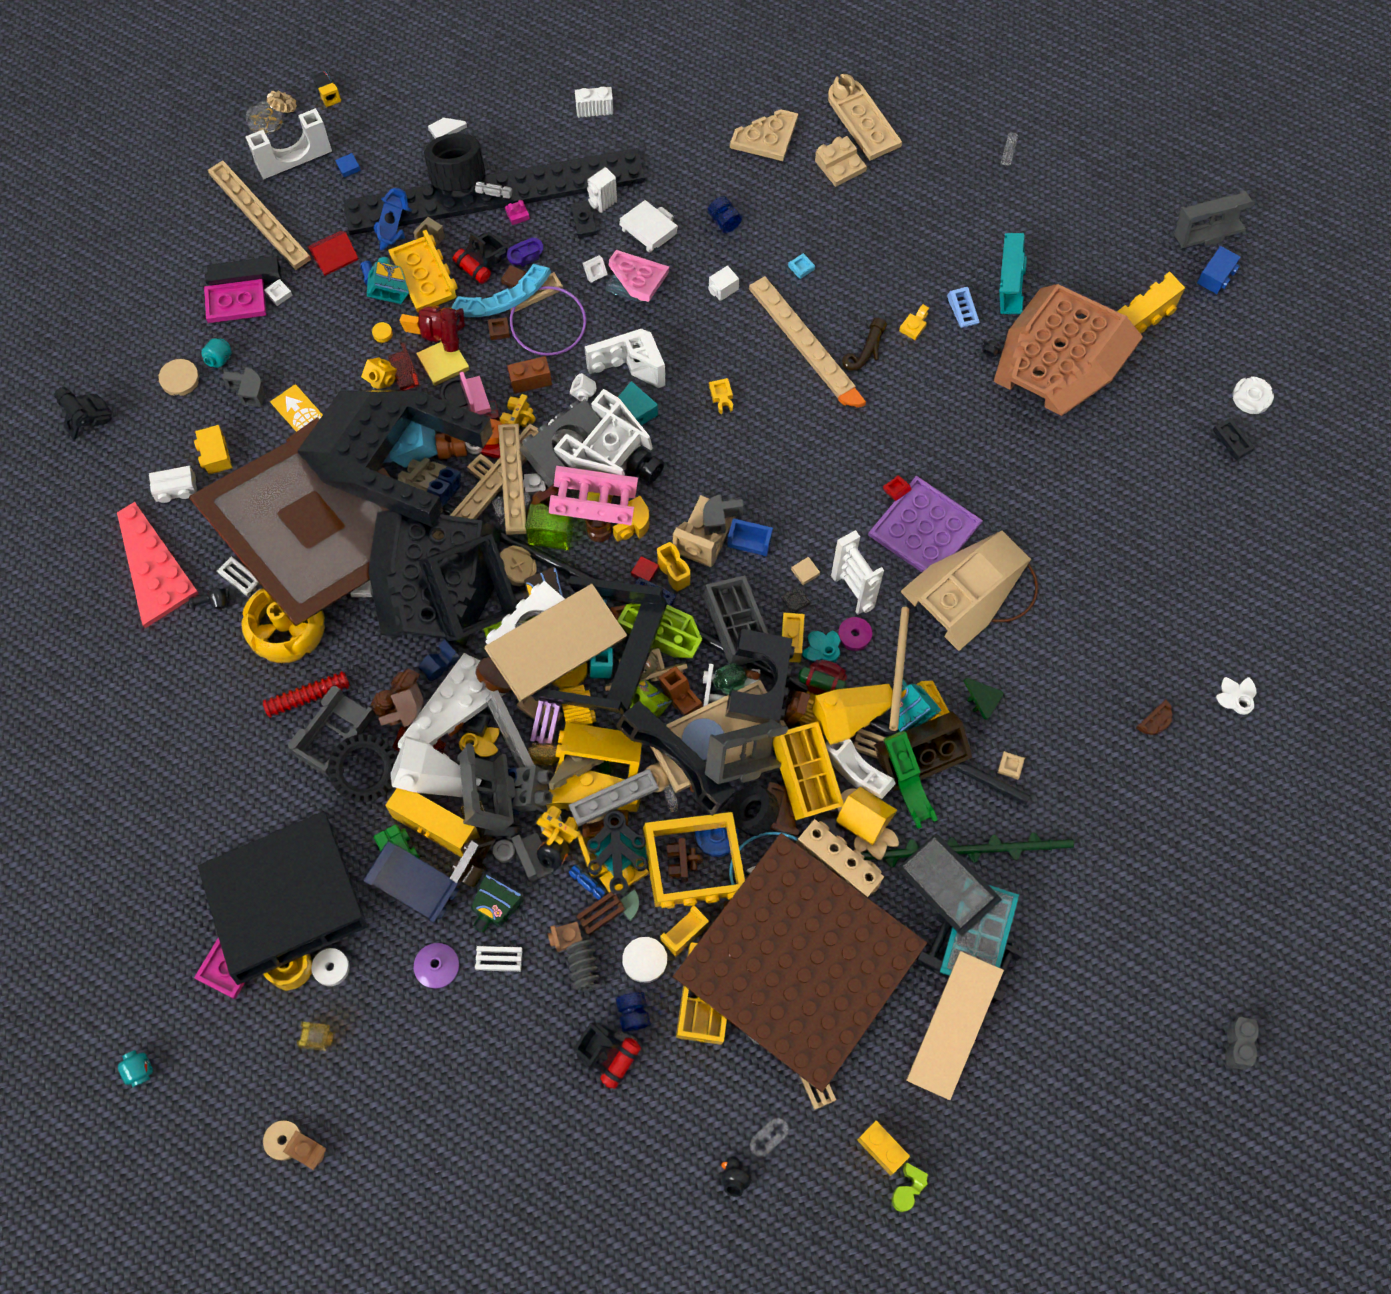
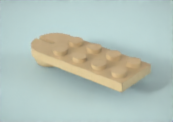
M841 74L840 83L837 76L829 88L828 101L869 161L902 146L901 139L863 86L855 81L851 75Z

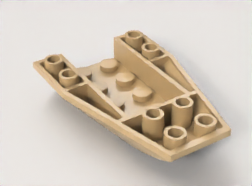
M1000 531L930 565L902 589L901 593L914 606L921 603L948 630L944 637L960 651L989 625L1031 558L1003 531Z

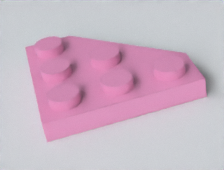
M618 250L609 259V267L630 296L641 301L649 302L669 273V266Z

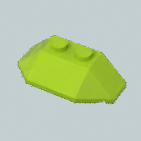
M626 604L617 620L628 634L632 631L641 604ZM667 605L652 648H659L661 652L674 658H693L702 642V637L694 618Z

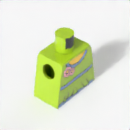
M643 680L639 682L631 707L640 701L658 718L672 700L648 681Z

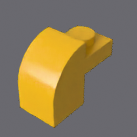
M641 496L628 501V506L634 507L632 525L617 524L613 526V535L617 542L622 539H629L634 533H636L639 539L647 533L649 529V510Z

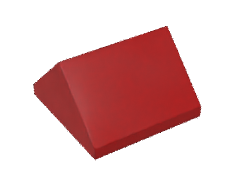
M342 230L307 246L324 276L359 260L347 233Z

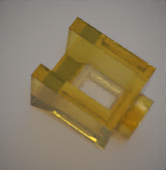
M301 1021L300 1040H297L299 1049L326 1051L327 1046H332L334 1032H330L331 1028L329 1025Z

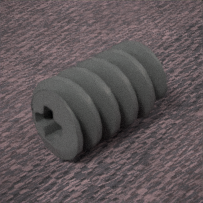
M593 940L578 941L566 948V952L570 954L568 962L572 963L569 966V970L574 972L571 974V980L575 981L572 984L574 990L589 991L601 987V984L594 983V981L600 979V975H593V972L599 968L598 966H591V963L597 961L596 957H590V954L594 953L595 949L588 948L589 945L594 943Z

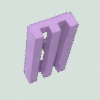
M544 699L539 700L530 741H538L540 744L546 743L548 746L553 744L561 704ZM547 705L540 736H537L543 707ZM551 707H554L549 736L545 738Z

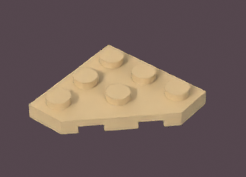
M780 109L774 112V115L767 118L765 116L759 118L747 127L743 128L741 126L736 128L730 142V148L783 161L798 120V113Z

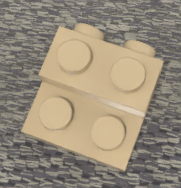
M839 136L833 140L832 144L828 146L823 144L816 151L815 162L835 187L866 172L867 166L857 155V148L848 136L844 138Z

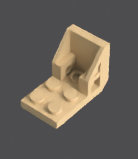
M700 495L688 523L683 522L676 527L673 533V544L677 547L680 556L712 567L729 533L732 520L736 517L725 518V533L705 535L703 509L709 498Z

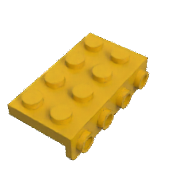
M427 230L422 231L424 237L388 250L394 265L402 268L409 290V297L417 313L426 305L437 306L457 298L455 292L458 289L454 278L450 279L449 275L451 273L448 265L442 263V253L440 249L436 250L435 239L432 234H428Z

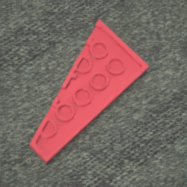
M133 502L117 512L142 625L144 628H147L188 602L189 597H196L199 593L137 504Z

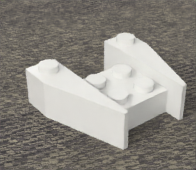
M603 389L591 403L593 410L601 419L600 423L583 443L566 433L554 447V450L559 460L570 468L625 476L621 465L639 444L652 450L651 439L623 402Z

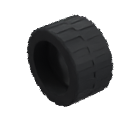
M463 133L446 134L432 140L424 149L430 182L438 189L444 191L468 189L475 186L476 182H480L485 175L480 143L471 135Z

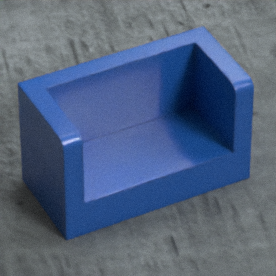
M733 518L728 534L727 547L767 556L772 540L773 528Z

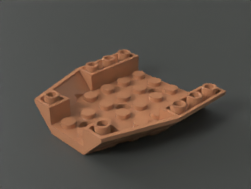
M1059 284L1039 289L1010 327L994 382L1009 390L1017 384L1045 398V408L1063 416L1110 383L1143 339V336L1127 316ZM1084 314L1087 317L1084 319H1079L1076 316ZM1063 342L1065 346L1057 347L1055 346V344ZM1035 371L1044 372L1042 376H1036L1033 373Z

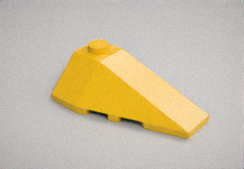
M890 684L829 691L815 696L812 712L829 744L832 745L850 739L861 728L868 726L877 716H881L891 709L893 690Z

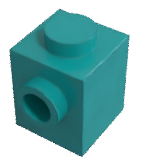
M612 648L590 659V678L611 679L613 668Z

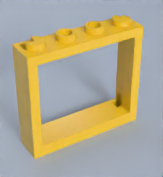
M733 812L644 824L643 835L655 907L661 906L662 908L670 909L674 908L675 904L684 903V906H693L698 901L706 900V903H715L720 898L727 897L728 900H731L744 883L745 878ZM726 827L736 885L663 894L654 836Z

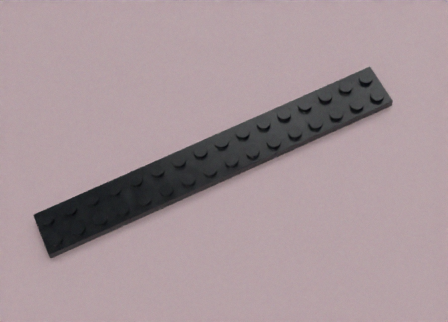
M634 148L484 175L480 182H484L485 185L490 183L501 185L502 188L504 186L511 187L512 196L509 199L503 198V195L497 197L486 195V192L483 194L477 193L475 186L461 191H444L434 187V185L404 189L403 191L407 195L408 207L412 209V212L402 210L398 227L422 223L427 217L438 220L505 208L508 204L516 203L519 200H523V203L527 204L589 193L587 190V179L604 167L616 177V187L644 183L645 176L638 149ZM387 193L343 200L350 235L374 231V225L376 222H379L384 204L381 198L385 197ZM391 212L385 215V221L389 224H393L395 221Z

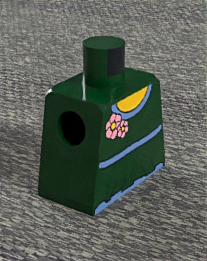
M485 875L471 907L473 912L479 916L473 927L482 933L486 931L490 923L499 928L502 927L523 903L522 895Z

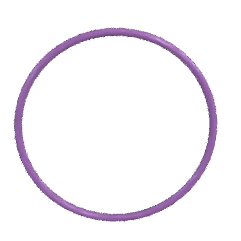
M543 286L538 290L554 289L562 291L571 296L580 306L583 314V328L578 339L568 348L553 353H543L528 348L518 339L513 328V314L516 306L511 310L510 328L516 341L526 350L538 355L553 356L567 352L580 341L586 328V314L582 304L572 293L559 287Z

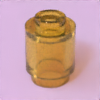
M533 743L532 747H528V753L534 765H553L559 762V758L556 757L557 746H554V743Z

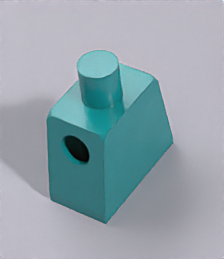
M632 381L618 396L641 426L658 415V404Z

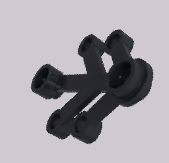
M611 811L604 817V827L594 838L588 840L587 848L591 853L599 852L601 843L610 834L611 842L595 860L589 862L588 869L591 874L598 875L602 871V865L612 855L614 878L611 879L609 884L610 891L616 896H622L628 890V883L623 877L621 854L633 863L637 871H644L647 867V861L621 842L620 833L630 839L632 846L637 850L645 847V838L642 835H637L626 825L625 816L621 812ZM618 820L619 823L614 826L611 824V821ZM637 839L643 841L641 845H636L634 842ZM597 843L598 846L597 848L592 849L590 848V844ZM637 861H643L644 865L638 867L636 863ZM597 864L599 869L592 870L591 866ZM617 884L623 885V889L617 891L615 889V886Z

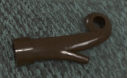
M873 318L869 326L870 331L859 358L852 353H847L843 356L842 363L846 369L858 370L862 368L872 353L875 361L879 359L880 338L887 327V323L883 319ZM848 359H852L854 364L850 363Z

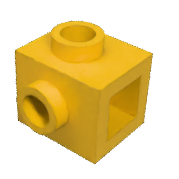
M380 357L368 359L361 377L371 383L372 387L382 389L390 387L394 383L397 369L391 366L389 361Z

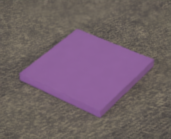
M915 476L909 483L912 490L897 501H894L869 531L868 536L920 572H923L930 565L959 552L982 524L983 520L918 476Z

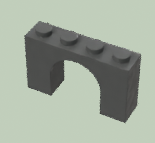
M586 399L580 403L578 400L568 407L569 411L567 413L560 412L553 418L554 422L548 425L545 423L537 429L539 432L533 437L530 434L522 440L523 445L519 450L548 488L554 484L556 466L565 467L556 456L552 447V439L555 432L563 429L572 430L578 433L585 441L601 421Z

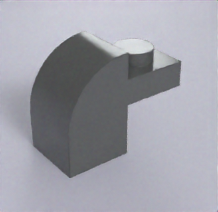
M245 367L244 374L236 371L224 372L222 379L227 389L239 390L238 396L242 405L262 407L265 398V388L259 375L254 370Z
M721 494L710 498L703 509L705 535L725 533V518L743 516V500L732 498L722 502Z

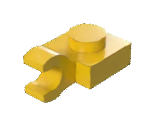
M922 304L916 316L910 313L900 326L899 331L916 341L926 327L927 323L924 320L928 316L927 311L929 307Z

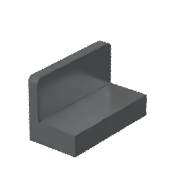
M538 833L521 839L520 835L511 838L530 883L554 872L553 868L544 867L537 857V850L542 844Z

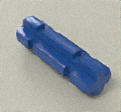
M574 865L570 869V876L578 879V883L590 893L593 892V896L598 900L607 894L606 889L601 885L598 886V882L586 872L583 873V869L578 865Z

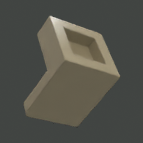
M429 217L413 232L416 240L424 237L422 231L427 230L428 234H432L435 239V248L445 238L443 226Z

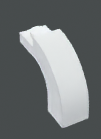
M848 739L832 745L828 741L825 743L831 764L857 789L862 787L871 794L883 799L896 784L892 777L870 766L858 754L852 740Z

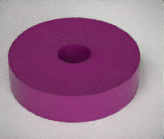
M851 617L844 620L838 631L840 643L844 648L851 651L863 650L871 641V626L866 620L859 617ZM857 632L859 635L853 636L851 633Z

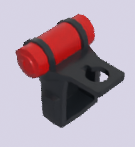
M472 232L470 233L469 245L466 250L459 249L453 255L452 260L460 269H463L473 277L476 282L484 284L491 276L489 268L506 258L508 246L490 232L479 236Z
M594 1022L589 1024L573 1050L577 1053L576 1057L584 1065L595 1068L602 1074L600 1077L602 1083L609 1088L616 1089L619 1083L623 1081V1077L633 1061L637 1059L638 1053L642 1048L632 1038H625L623 1042L614 1037V1032L606 1025Z

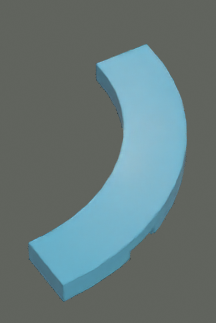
M532 264L528 272L513 288H507L493 294V297L484 299L481 297L469 298L458 296L451 308L455 310L463 308L464 317L469 318L490 316L504 312L532 296L547 280L551 270L548 267Z

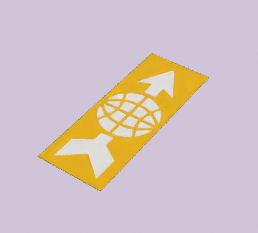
M296 384L270 401L296 432L316 417L320 419L323 416Z

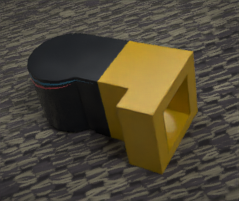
M327 71L312 76L318 93L326 107L341 102L338 89L333 84ZM335 95L332 100H326V96Z

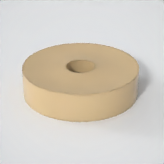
M278 1121L272 1124L266 1130L263 1138V1146L266 1153L276 1160L284 1161L291 1159L292 1157L285 1154L283 1150L296 1130L302 1133L300 1128L289 1121ZM286 1136V1143L281 1145L279 1142L280 1138Z

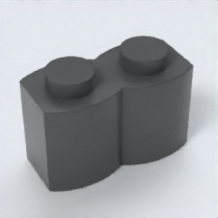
M1238 1017L1230 1022L1227 1029L1229 1045L1225 1053L1227 1067L1246 1070L1255 1064L1257 1058L1255 1041L1259 1032L1256 1020Z

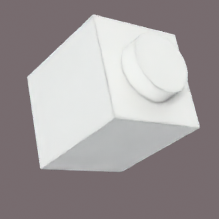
M726 266L709 277L708 289L713 296L722 301L739 290V278Z

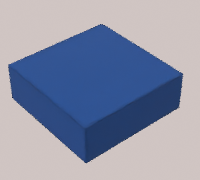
M352 153L335 160L343 177L361 171Z

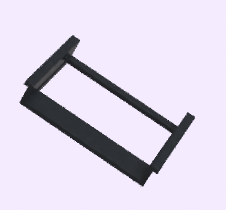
M571 576L568 583L575 593L593 584L604 600L641 604L607 699L548 689L549 685L531 696L535 701L544 699L555 703L623 715L631 707L668 604L662 595L663 589L660 587Z

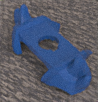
M400 188L390 189L385 197L381 198L384 201L379 222H376L374 225V231L380 241L381 251L388 245H393L396 240L405 239L403 230L400 229L397 234L396 231L402 210L412 212V209L408 207L406 192ZM389 212L393 213L395 218L393 224L385 221V215Z

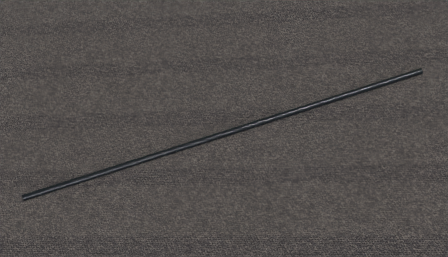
M446 503L442 509L444 513L451 515L456 507ZM501 530V542L509 546L522 547L531 554V557L551 567H555L569 576L598 579L512 535H506V532ZM698 629L702 637V643L724 653L718 638ZM759 660L746 664L774 678L771 669L764 662ZM791 675L789 679H786V685L798 691L808 692L807 686L799 682V679ZM877 718L873 719L868 725L887 736L900 732L899 729L896 731L890 730L889 724ZM965 762L951 767L1024 805L1030 799L1031 795Z

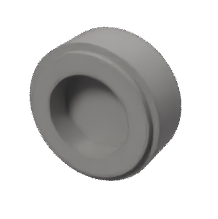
M504 839L494 845L493 854L497 861L507 863L515 857L516 850L511 841Z

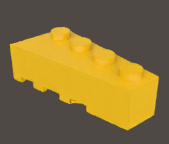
M1168 272L1164 275L1163 282L1160 284L1155 282L1144 296L1139 294L1132 300L1129 307L1124 305L1117 312L1127 316L1139 333L1142 334L1148 326L1156 325L1164 316H1170L1177 310L1176 306L1185 287L1171 272Z
M591 770L578 777L573 775L567 779V783L563 786L557 787L554 790L549 789L553 797L552 803L546 805L547 810L553 805L558 809L571 811L569 808L570 804L625 779ZM641 798L616 810L637 812Z

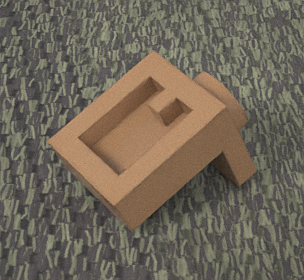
M578 922L555 927V925L550 926L552 933H548L551 947L555 946L557 952L566 950L573 943L582 941Z
M296 1130L283 1152L314 1170L316 1165H319L323 1160L326 1148Z

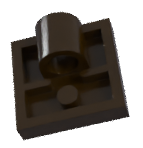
M486 835L469 840L463 848L464 854L462 858L458 859L452 867L453 873L450 879L456 883L462 881L469 886L476 887L486 870L482 862L495 839Z

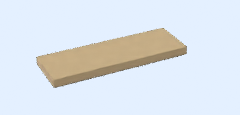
M962 951L959 952L907 1077L908 1082L951 1100L1003 974V969Z

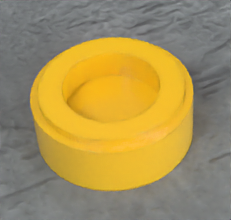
M377 323L372 329L373 337L377 342L384 343L392 338V329L387 323Z

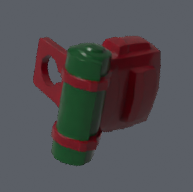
M816 660L809 668L804 666L800 670L799 682L807 686L808 692L820 695L837 689H846L847 675L845 674L846 670L834 662Z

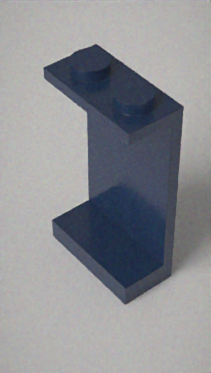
M389 840L364 877L365 882L375 885L425 915L433 923L436 918L439 920L442 918L447 909L444 905L448 899L453 900L459 890L456 887L458 883L451 880L449 876Z

